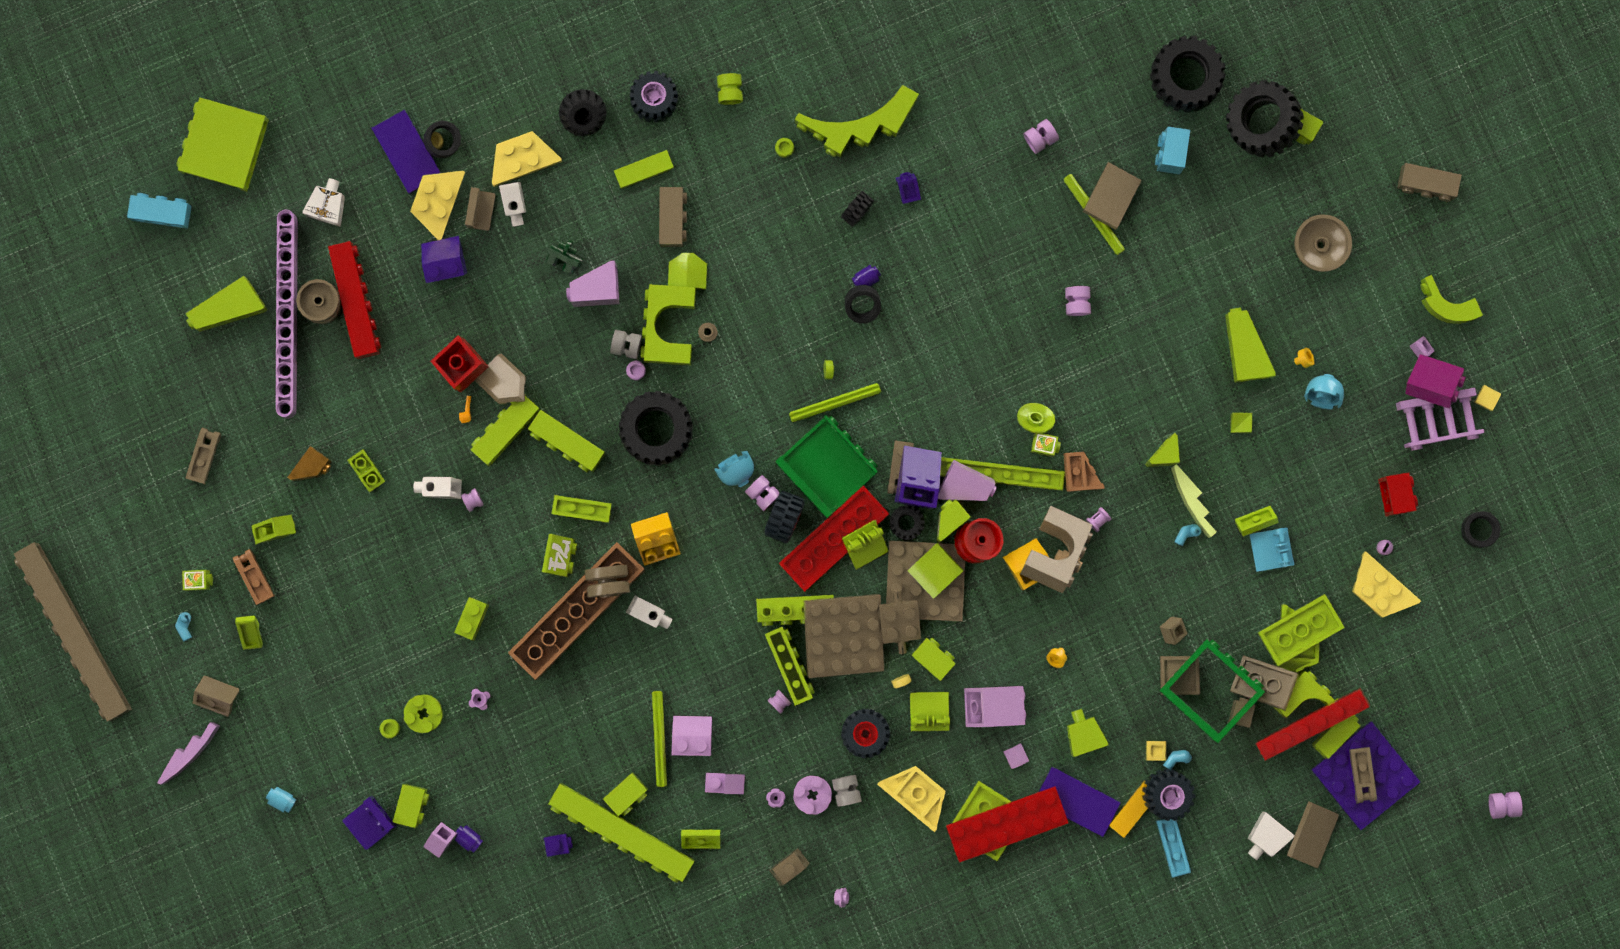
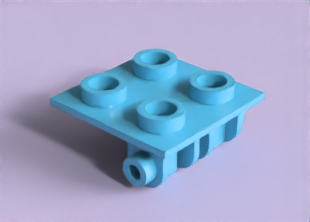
M1288 528L1249 534L1256 572L1294 565Z

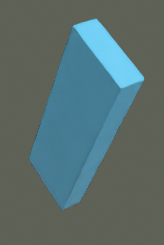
M1157 820L1156 823L1171 877L1191 873L1177 820Z

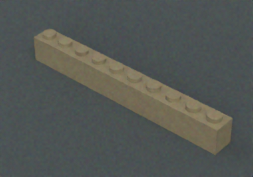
M33 542L14 553L16 557L14 559L15 564L19 569L23 570L25 582L32 586L35 591L33 593L34 598L38 603L41 602L44 608L42 609L43 614L47 619L51 620L53 624L52 630L56 636H60L62 640L61 646L66 653L69 652L72 658L70 660L71 664L76 670H79L81 674L80 680L84 686H88L90 690L89 696L94 703L97 702L100 708L98 711L102 719H106L107 722L113 721L131 711V706L40 544Z

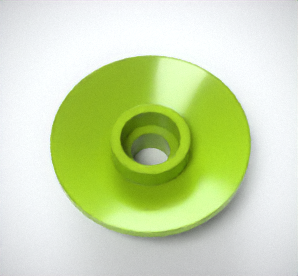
M1028 403L1018 410L1017 420L1029 432L1045 433L1051 430L1055 424L1053 412L1042 404Z

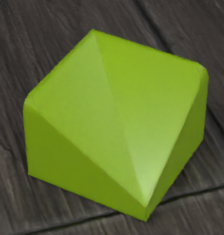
M1231 413V433L1252 432V413Z

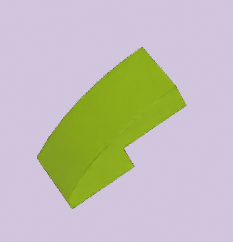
M364 449L347 459L369 492L385 482Z

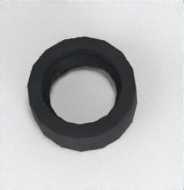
M438 121L427 128L423 143L430 155L436 158H447L458 150L461 144V135L459 129L449 121ZM440 128L450 131L453 136L452 146L445 151L436 149L431 141L433 132Z
M867 285L853 287L845 297V311L848 317L860 324L875 320L881 311V300L878 292ZM862 295L871 297L874 301V307L866 313L855 312L852 308V301L856 297Z
M1484 511L1475 512L1467 516L1461 527L1463 539L1467 544L1476 548L1488 547L1494 544L1499 538L1501 530L1497 518L1491 513ZM1476 519H1485L1492 527V533L1485 541H1478L1470 534V525Z

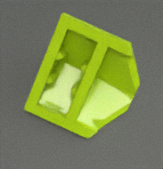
M681 253L669 262L668 286L706 289L707 263L694 253Z

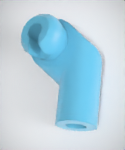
M1186 750L1173 751L1163 766L1172 770L1177 762L1189 763L1192 760V755Z

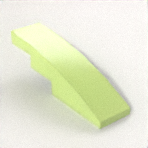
M1177 464L1171 468L1185 506L1208 538L1212 537L1216 531L1204 518L1210 512L1197 499L1202 492Z

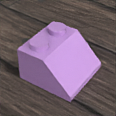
M673 716L672 755L711 756L712 717Z

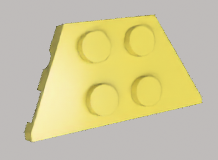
M533 131L496 144L492 185L495 187L561 163L562 159Z
M465 171L423 175L410 212L438 240L443 238Z
M1366 551L1362 554L1360 568H1358L1357 579L1352 592L1377 615L1383 618L1421 602L1420 599Z
M916 766L878 782L877 785L932 831L935 832L937 830L945 790Z

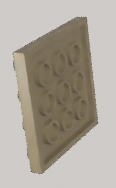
M889 541L886 604L894 601L893 590L901 589L902 600H917L919 619L962 622L965 561L958 555L955 544L939 543L964 571L933 599L907 570L936 543Z
M880 594L804 600L808 678L884 671L883 640L879 605H881Z

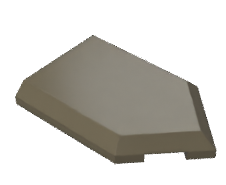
M498 354L488 364L489 367L475 379V382L498 404L525 402L524 385L526 384V376L503 354Z

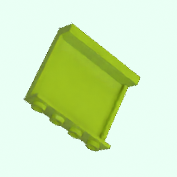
M199 97V101L195 103L193 113H195L193 120H190L188 124V137L184 139L182 149H184L182 156H179L177 160L178 171L182 174L187 173L247 192L269 119L264 115Z

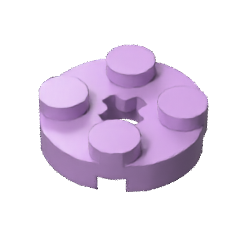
M806 776L797 783L793 798L796 806L806 814H819L828 808L831 802L832 791L826 780L818 776ZM811 789L813 792H818L816 795L817 799L814 801L812 798H807Z

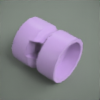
M1047 119L1037 124L1036 129L1032 127L1023 133L1027 144L1035 154L1044 150L1046 144L1052 145L1059 140L1056 130Z
M1073 286L1065 288V298L1069 301L1066 304V315H1090L1091 303L1088 302L1090 287Z
M761 475L745 493L752 500L756 499V504L765 511L776 501L780 492L775 487H770V482ZM766 490L769 494L762 498L760 495Z
M1509 792L1505 796L1502 793L1490 794L1489 811L1493 819L1505 818L1506 814L1510 817H1521L1522 800L1519 792Z

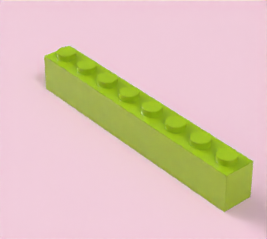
M563 783L559 784L548 803L552 806L550 808L557 814L563 812L568 815L567 819L575 824H578V822L585 825L584 829L592 834L595 832L601 834V839L611 844L613 841L618 844L617 848L625 853L630 851L635 854V859L642 863L645 861L652 864L651 868L659 873L662 871L668 873V878L676 883L679 880L683 882L695 861Z

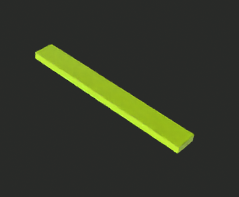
M941 457L940 477H945L951 463L955 460L994 479L995 483L1063 491L1065 471Z

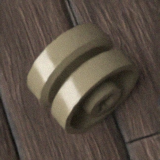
M315 279L308 281L302 285L297 293L296 302L298 310L313 323H331L338 318L342 311L339 291L325 280Z
M627 565L585 570L587 581H598V584L587 587L588 598H606L630 593L629 582L617 581V579L628 575Z

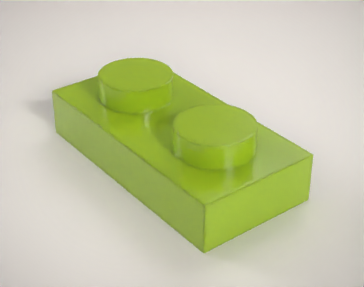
M1271 506L1235 519V524L1242 536L1279 523L1278 517Z
M681 830L682 849H720V830Z

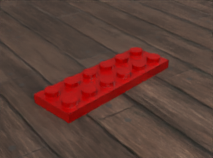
M862 486L790 552L779 565L805 592L848 553L842 540L843 537L873 520H876L878 525L889 513Z
M1054 786L948 824L946 828L960 863L1068 824V820L1057 789Z

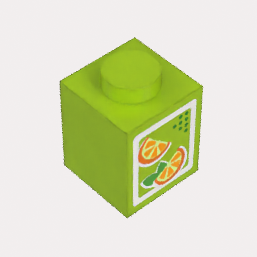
M1035 433L1031 453L1054 457L1055 453H1059L1061 442H1058V437Z
M209 570L182 571L183 590L185 591L210 590V585H213V576Z

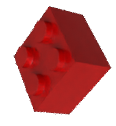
M459 335L430 361L453 389L459 392L465 390L489 367L466 339Z
M1409 472L1378 479L1385 517L1416 511L1418 500L1416 495H1413L1414 480L1409 475Z

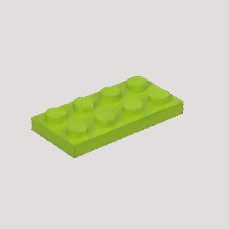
M1323 594L1259 631L1258 635L1276 666H1279L1345 627L1327 596Z

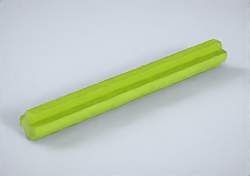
M1069 174L1064 178V182L1084 209L1089 198L1073 175ZM1089 216L1115 254L1119 255L1125 249L1111 228Z
M875 383L789 413L791 421L795 422L879 394L881 389L879 384Z
M653 691L657 787L667 786L663 693L662 691Z

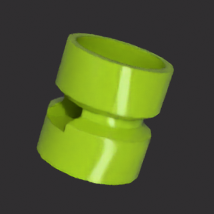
M727 73L718 75L717 86L721 89L718 92L719 104L734 105L742 103L743 94L739 89L742 86L741 74Z

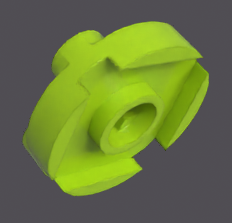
M417 695L410 699L404 708L405 723H407L411 730L418 733L431 732L440 725L443 719L441 704L435 697L430 695ZM425 708L427 709L426 713L429 715L421 719L418 712Z

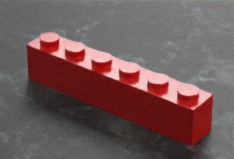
M351 241L328 246L354 357L358 360L380 354L381 343L379 337L376 338L374 330H377L375 319H371L372 305L370 300L367 301L365 295L368 293L366 282H362L361 275H364L362 265L357 262V257L359 256L357 245L354 246Z
M1359 688L1258 740L1256 745L1266 761L1369 708L1370 704L1362 689Z

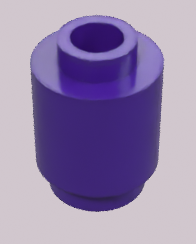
M868 265L854 274L851 280L855 287L858 285L871 287L880 281L878 277L881 274L876 266L871 267V265Z
M467 825L464 828L460 826L456 831L457 834L454 841L468 852L474 853L483 842L480 839L481 836Z

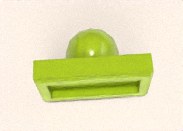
M236 617L235 623L243 650L262 648L263 642L259 631V622L256 617Z

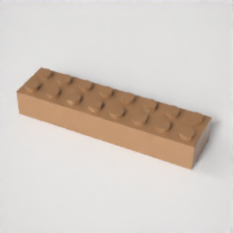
M618 542L591 568L627 565L628 575L617 579V581H627L629 586L645 571ZM584 575L508 654L535 680H538L622 594L606 598H588L587 587L598 584V581L589 582Z

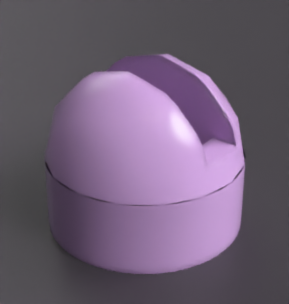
M1381 540L1377 544V551L1381 555H1388L1393 550V545L1389 540ZM1388 543V544H1389L1388 548L1386 549L1385 552H1383L1384 547H1385L1386 544Z

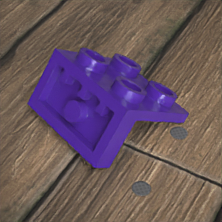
M373 796L368 797L363 801L362 805L343 819V823L365 850H368L396 827V824L393 823L392 819Z

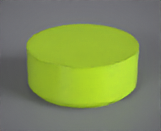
M781 138L775 144V151L778 156L787 158L793 154L794 144L788 138Z
M824 360V378L832 379L834 376L833 361Z
M387 719L381 723L380 733L383 737L394 738L399 734L400 726L396 720Z

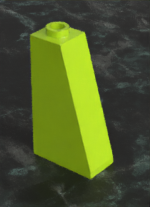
M243 276L185 314L188 317L186 321L189 326L201 332L264 313L268 309L248 278Z
M1241 308L1230 309L1225 318L1234 382L1273 378L1276 376L1274 368L1248 311H1242Z

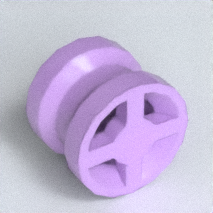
M475 488L471 490V493L461 495L469 512L473 511L477 506H483V502Z
M780 690L776 692L773 698L768 699V702L780 714L786 706L792 704Z

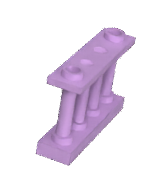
M1475 388L1459 390L1457 400L1462 403L1468 432L1459 434L1456 432L1451 406L1450 409L1443 407L1449 435L1438 437L1432 410L1434 403L1419 398L1396 403L1397 411L1403 410L1406 413L1411 443L1404 444V447H1411V451L1423 449L1422 445L1463 437H1467V440L1479 438V434L1484 433V429L1475 430L1470 406L1471 397L1476 396ZM1422 406V410H1425L1430 439L1419 441L1413 411H1415L1416 407Z

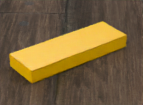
M1145 780L1109 825L1123 838L1148 809L1144 804L1146 801L1142 798V795H1145L1142 789L1147 787Z

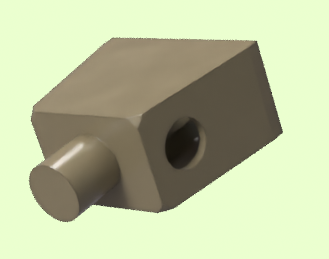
M797 848L769 869V871L781 886L806 869L810 863Z

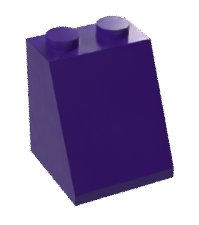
M459 236L421 244L422 268L426 283L467 274Z

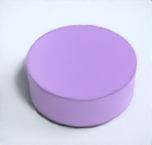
M632 361L628 364L626 372L632 380H640L645 376L646 368L640 361Z

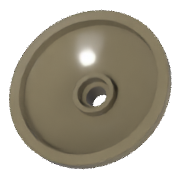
M1316 215L1304 221L1298 228L1294 239L1295 252L1299 260L1306 267L1319 272L1332 271L1340 267L1348 259L1352 249V237L1347 226L1338 218L1330 215ZM1318 242H1322L1324 247L1319 248Z

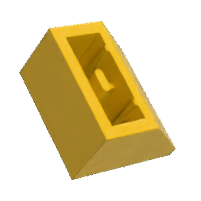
M667 512L631 524L644 566L681 554Z
M1036 538L1003 557L1021 590H1025L1037 583V581L1020 574L1031 550L1049 557Z

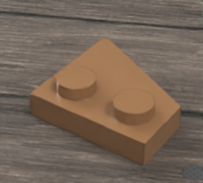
M1084 452L1063 454L1067 492L1104 489L1103 483L1099 481L1095 474V469L1089 464V459Z

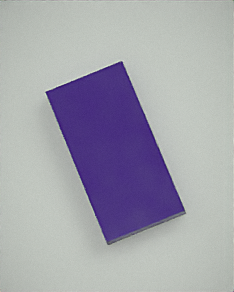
M405 109L372 127L375 136L408 194L418 190L423 175L441 173L430 153L426 150Z
M1051 766L1039 792L1055 786L1066 817L1103 837L1121 802Z

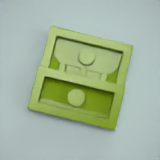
M937 542L907 571L934 599L964 570Z

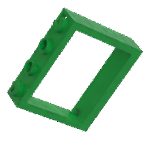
M1206 639L1159 691L1218 744L1265 691L1263 690L1264 685L1257 679L1253 681L1248 677L1250 673L1243 666L1238 668L1233 663L1235 659L1227 652L1223 654L1218 650L1220 646L1214 640L1208 641ZM1206 648L1256 692L1219 734L1169 689Z

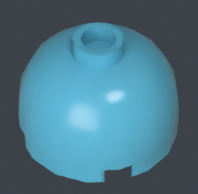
M1324 374L1313 378L1309 382L1304 397L1306 401L1308 399L1311 400V405L1318 408L1333 409V406L1337 405L1340 408L1344 399V389L1342 384L1333 375Z
M748 451L741 452L742 456L739 457L736 454L732 455L718 465L719 469H714L724 484L742 487L749 482L748 479L754 471V464Z

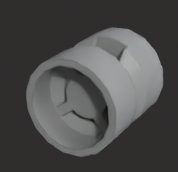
M615 330L610 354L619 356L625 354L628 358L637 359L642 335L634 333L627 335L625 331ZM627 341L630 342L629 348H625Z
M856 775L832 780L834 791L838 793L835 796L838 807L862 801L860 791L856 790L858 786Z

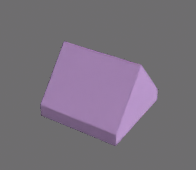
M1424 336L1410 345V348L1417 357L1420 354L1428 357L1435 352Z
M1021 743L1003 751L1011 769L1029 761Z

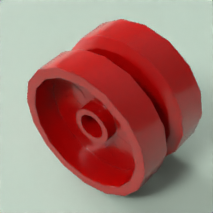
M978 518L962 525L956 532L954 539L958 555L969 563H981L996 557L1004 543L1000 527L994 521L987 518Z

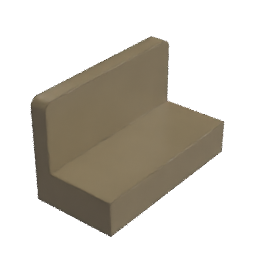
M471 187L465 221L467 228L490 230L496 197L495 193L480 191L479 188Z
M203 676L194 691L193 704L229 717L232 712L233 701L239 693V688Z

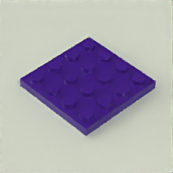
M1372 721L1368 722L1347 739L1329 759L1324 758L1311 769L1359 830L1365 828L1420 783L1419 779ZM1370 747L1377 801L1370 802V800H1366L1363 803L1357 804L1349 749ZM1363 787L1362 793H1367L1368 787Z

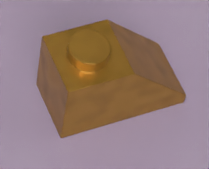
M309 447L287 478L292 481L321 477L322 474L326 475L330 470V463L332 461L313 447Z

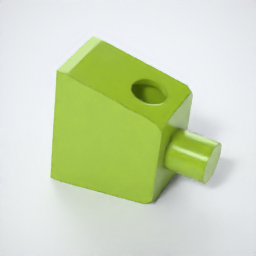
M1082 709L1071 712L1074 723L1067 725V732L1072 757L1108 746V742L1094 717L1085 719Z

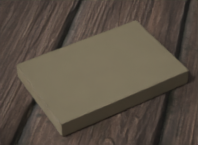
M1108 162L1083 212L1116 230L1141 180Z
M1243 655L1239 667L1243 666L1250 673L1248 675L1253 681L1257 679L1264 685L1263 690L1265 693L1257 701L1286 711L1299 676L1298 673ZM1236 674L1230 692L1251 699L1256 692Z
M1308 801L1287 856L1318 868L1339 814Z

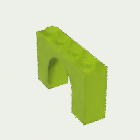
M649 284V289L645 290V301H648V308H644L643 319L647 320V324L642 330L645 346H641V357L644 358L645 363L691 366L692 345L668 343L662 340L656 333L655 323L658 316L666 309H695V287Z
M1301 671L1298 674L1299 676L1286 711L1278 708L1275 709L1283 717L1287 718L1307 699H1318L1325 705L1336 701L1337 698L1334 700L1330 696L1331 691L1326 686H1320L1316 682L1317 677L1313 673ZM1353 715L1326 729L1311 745L1324 758L1329 759L1360 727L1357 723L1359 719Z

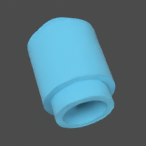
M276 787L275 790L271 788L266 796V799H268L267 804L282 812L286 811L289 813L296 802L292 794L279 787Z

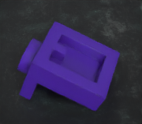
M905 172L900 174V177H896L902 204L921 200L917 178L914 173Z
M567 833L544 837L547 857L568 854L570 849L573 848L572 838L568 837Z

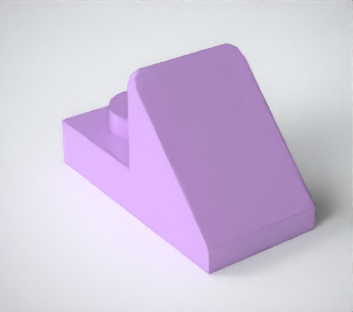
M706 773L705 792L744 794L745 775Z

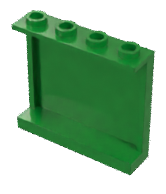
M827 415L783 456H780L775 461L777 466L826 519L878 473L876 469L878 467L871 458L867 460L863 455L865 453L858 444L854 446L850 441L852 437L845 430L841 432L837 427L839 423L832 416L828 418Z

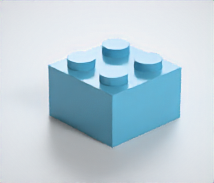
M1167 127L1164 132L1162 131L1158 138L1160 150L1155 158V165H1158L1157 171L1180 174L1183 171L1186 163L1190 130Z

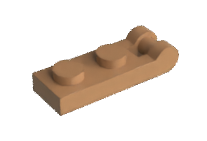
M251 549L246 550L245 554L233 557V561L256 605L275 596ZM249 560L251 565L244 567L243 563Z

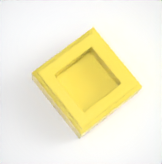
M1483 385L1474 403L1489 411H1493L1501 393Z
M1146 741V760L1166 761V741Z

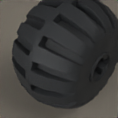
M578 89L570 92L564 97L559 107V118L563 127L577 136H590L596 133L606 119L605 103L599 95L590 90ZM581 108H585V111H587L583 115H580L578 111Z

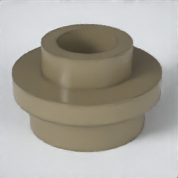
M712 323L702 324L698 330L699 337L705 342L713 341L717 337L716 326ZM710 329L712 332L710 335H705L704 331Z

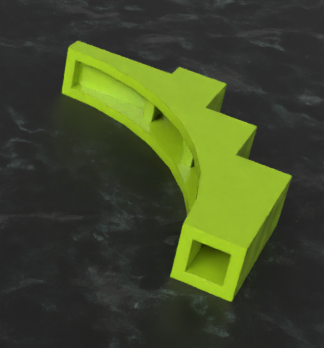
M902 85L886 105L871 115L858 120L842 123L824 122L798 113L795 118V124H797L796 127L801 131L806 132L808 130L813 133V137L817 140H826L824 149H826L825 152L832 157H836V155L841 157L851 138L854 139L853 142L861 147L864 145L869 147L879 128L882 129L881 132L885 135L896 137L916 103L919 94Z

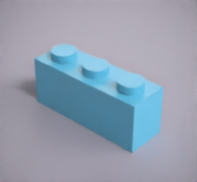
M137 193V196H130L127 218L131 221L188 229L192 206L186 203V200L175 198V201H170L164 196H156V199L148 198L149 195Z

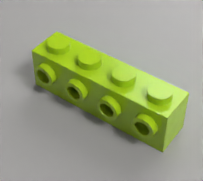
M834 595L756 599L758 623L762 622V626H772L773 622L781 621V625H791L792 621L800 620V624H805L804 600L834 598Z
M783 627L766 633V639L794 705L796 706L812 699L811 694L815 692L811 683H806L804 679L807 673L803 664L799 666L796 660L799 658L796 648H791L789 641L792 638L788 629L784 630Z

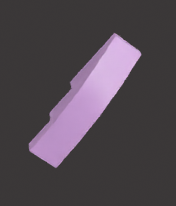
M210 722L202 737L195 735L185 750L181 748L176 749L157 783L160 785L166 784L189 766L210 743L220 725Z

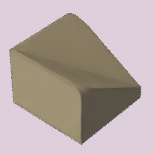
M1170 617L1160 626L1164 641L1168 644L1176 645L1187 635L1182 618Z

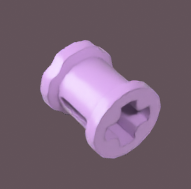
M1101 507L1096 514L1086 519L1088 523L1092 524V529L1095 532H1098L1099 528L1107 521L1112 520Z

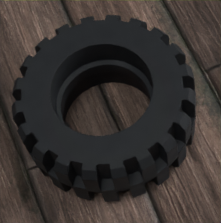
M1182 36L1178 40H1171L1161 48L1152 63L1150 80L1152 81V90L1157 92L1156 97L1158 100L1162 99L1166 107L1170 105L1174 107L1173 110L1175 111L1180 109L1184 110V112L1198 111L1202 107L1209 105L1218 95L1225 80V63L1221 62L1222 56L1220 53L1215 52L1216 47L1213 44L1209 46L1206 44L1207 40L1202 38L1199 41L1196 36H1191L1190 38ZM1182 58L1195 60L1204 70V83L1196 90L1189 91L1179 88L1173 82L1170 75L1172 64Z
M1261 80L1260 84L1256 82L1250 83L1249 88L1244 86L1240 89L1242 92L1239 95L1235 94L1233 97L1235 100L1233 104L1229 103L1228 106L1230 113L1226 114V120L1229 122L1227 129L1231 133L1230 136L1243 150L1251 155L1255 154L1257 157H1264L1265 154L1268 157H1273L1275 152L1278 154L1285 152L1284 148H1290L1293 145V139H1298L1300 136L1298 130H1302L1303 123L1300 121L1304 119L1300 103L1286 87L1274 81L1269 83L1267 80ZM1276 104L1280 108V118L1276 126L1264 134L1252 133L1250 131V119L1253 113L1263 105Z
M661 391L645 392L641 396L634 397V400L629 402L625 410L622 411L619 422L620 439L628 453L639 462L656 466L669 464L682 456V453L687 450L692 439L693 424L690 414L682 402L669 393H662ZM650 411H662L669 415L673 421V435L664 445L650 446L644 443L638 434L640 419Z

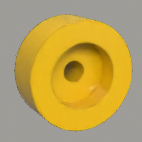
M1304 348L1298 351V357L1294 358V362L1296 365L1301 364L1304 368H1308L1314 365V356L1309 348Z
M1063 648L1051 649L1046 657L1048 663L1056 668H1062L1067 661Z

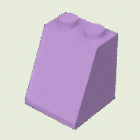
M609 261L570 282V288H566L569 302L574 307L619 304L618 272L615 261Z
M1023 686L964 688L966 727L1025 725V692Z

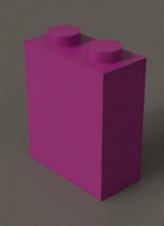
M1420 354L1408 379L1405 394L1450 409L1452 402L1456 403L1458 399V388H1462L1465 383L1466 377L1463 376L1464 368Z

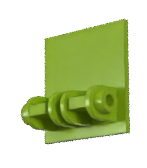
M876 520L842 538L856 570L889 552L882 536L884 532L878 527Z
M949 692L910 693L911 731H949Z

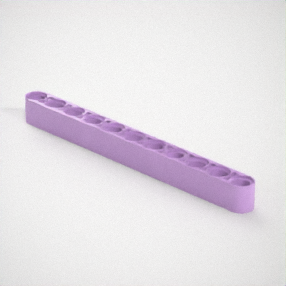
M287 209L280 211L277 215L276 412L281 417L289 419L296 414L297 403L296 299L298 220L296 215ZM291 215V221L288 224H284V217ZM286 234H291V240L284 243L283 237ZM291 253V259L284 262V254ZM291 272V278L284 281V273ZM290 291L291 297L284 300L283 293ZM285 310H290V317L284 319L282 316L283 312ZM289 328L291 334L289 337L284 338L282 333L285 329ZM289 347L291 350L290 355L283 357L282 351ZM289 366L291 369L290 374L283 376V368ZM289 385L290 393L283 395V387ZM288 404L290 411L287 414H283L282 407Z

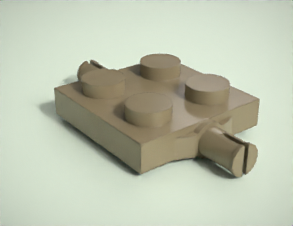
M895 589L893 590L894 601L879 605L883 644L898 643V653L902 654L903 648V653L905 654L907 653L906 642L921 639L917 600H902L901 589H897V591Z

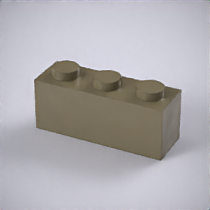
M1405 163L1401 166L1397 188L1402 189L1403 193L1413 194L1416 192L1421 193L1422 197L1432 198V196L1440 197L1439 200L1450 202L1458 196L1462 175Z
M660 187V247H683V242H687V230H683V223H687V212L683 211V204H687V193H683V187Z

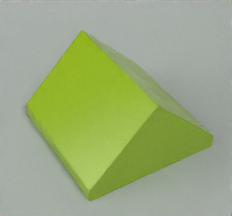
M1176 433L1170 435L1145 465L1147 467L1172 466L1180 463L1178 435Z

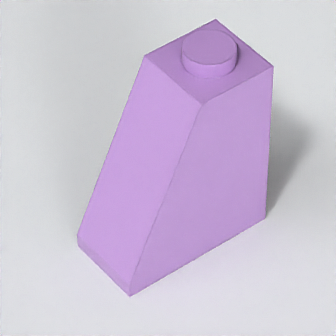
M953 460L939 487L938 499L987 501L989 496L992 497L997 487L994 486V479Z

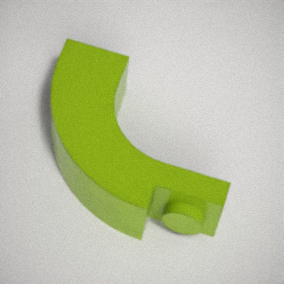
M1432 275L1421 280V290L1425 295L1427 294V298L1422 300V303L1435 318L1447 323L1461 324L1483 316L1475 298L1461 304L1450 303L1441 296Z

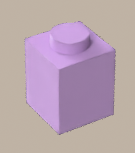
M441 822L431 833L423 847L439 858L449 847L457 833Z

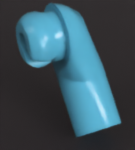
M1196 524L1183 526L1174 543L1183 546L1188 537L1199 536L1201 528Z
M188 612L181 613L175 624L183 642L192 637L187 629L191 621V615Z

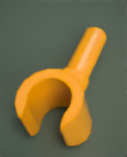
M471 396L466 397L465 412L459 413L461 423L471 421Z

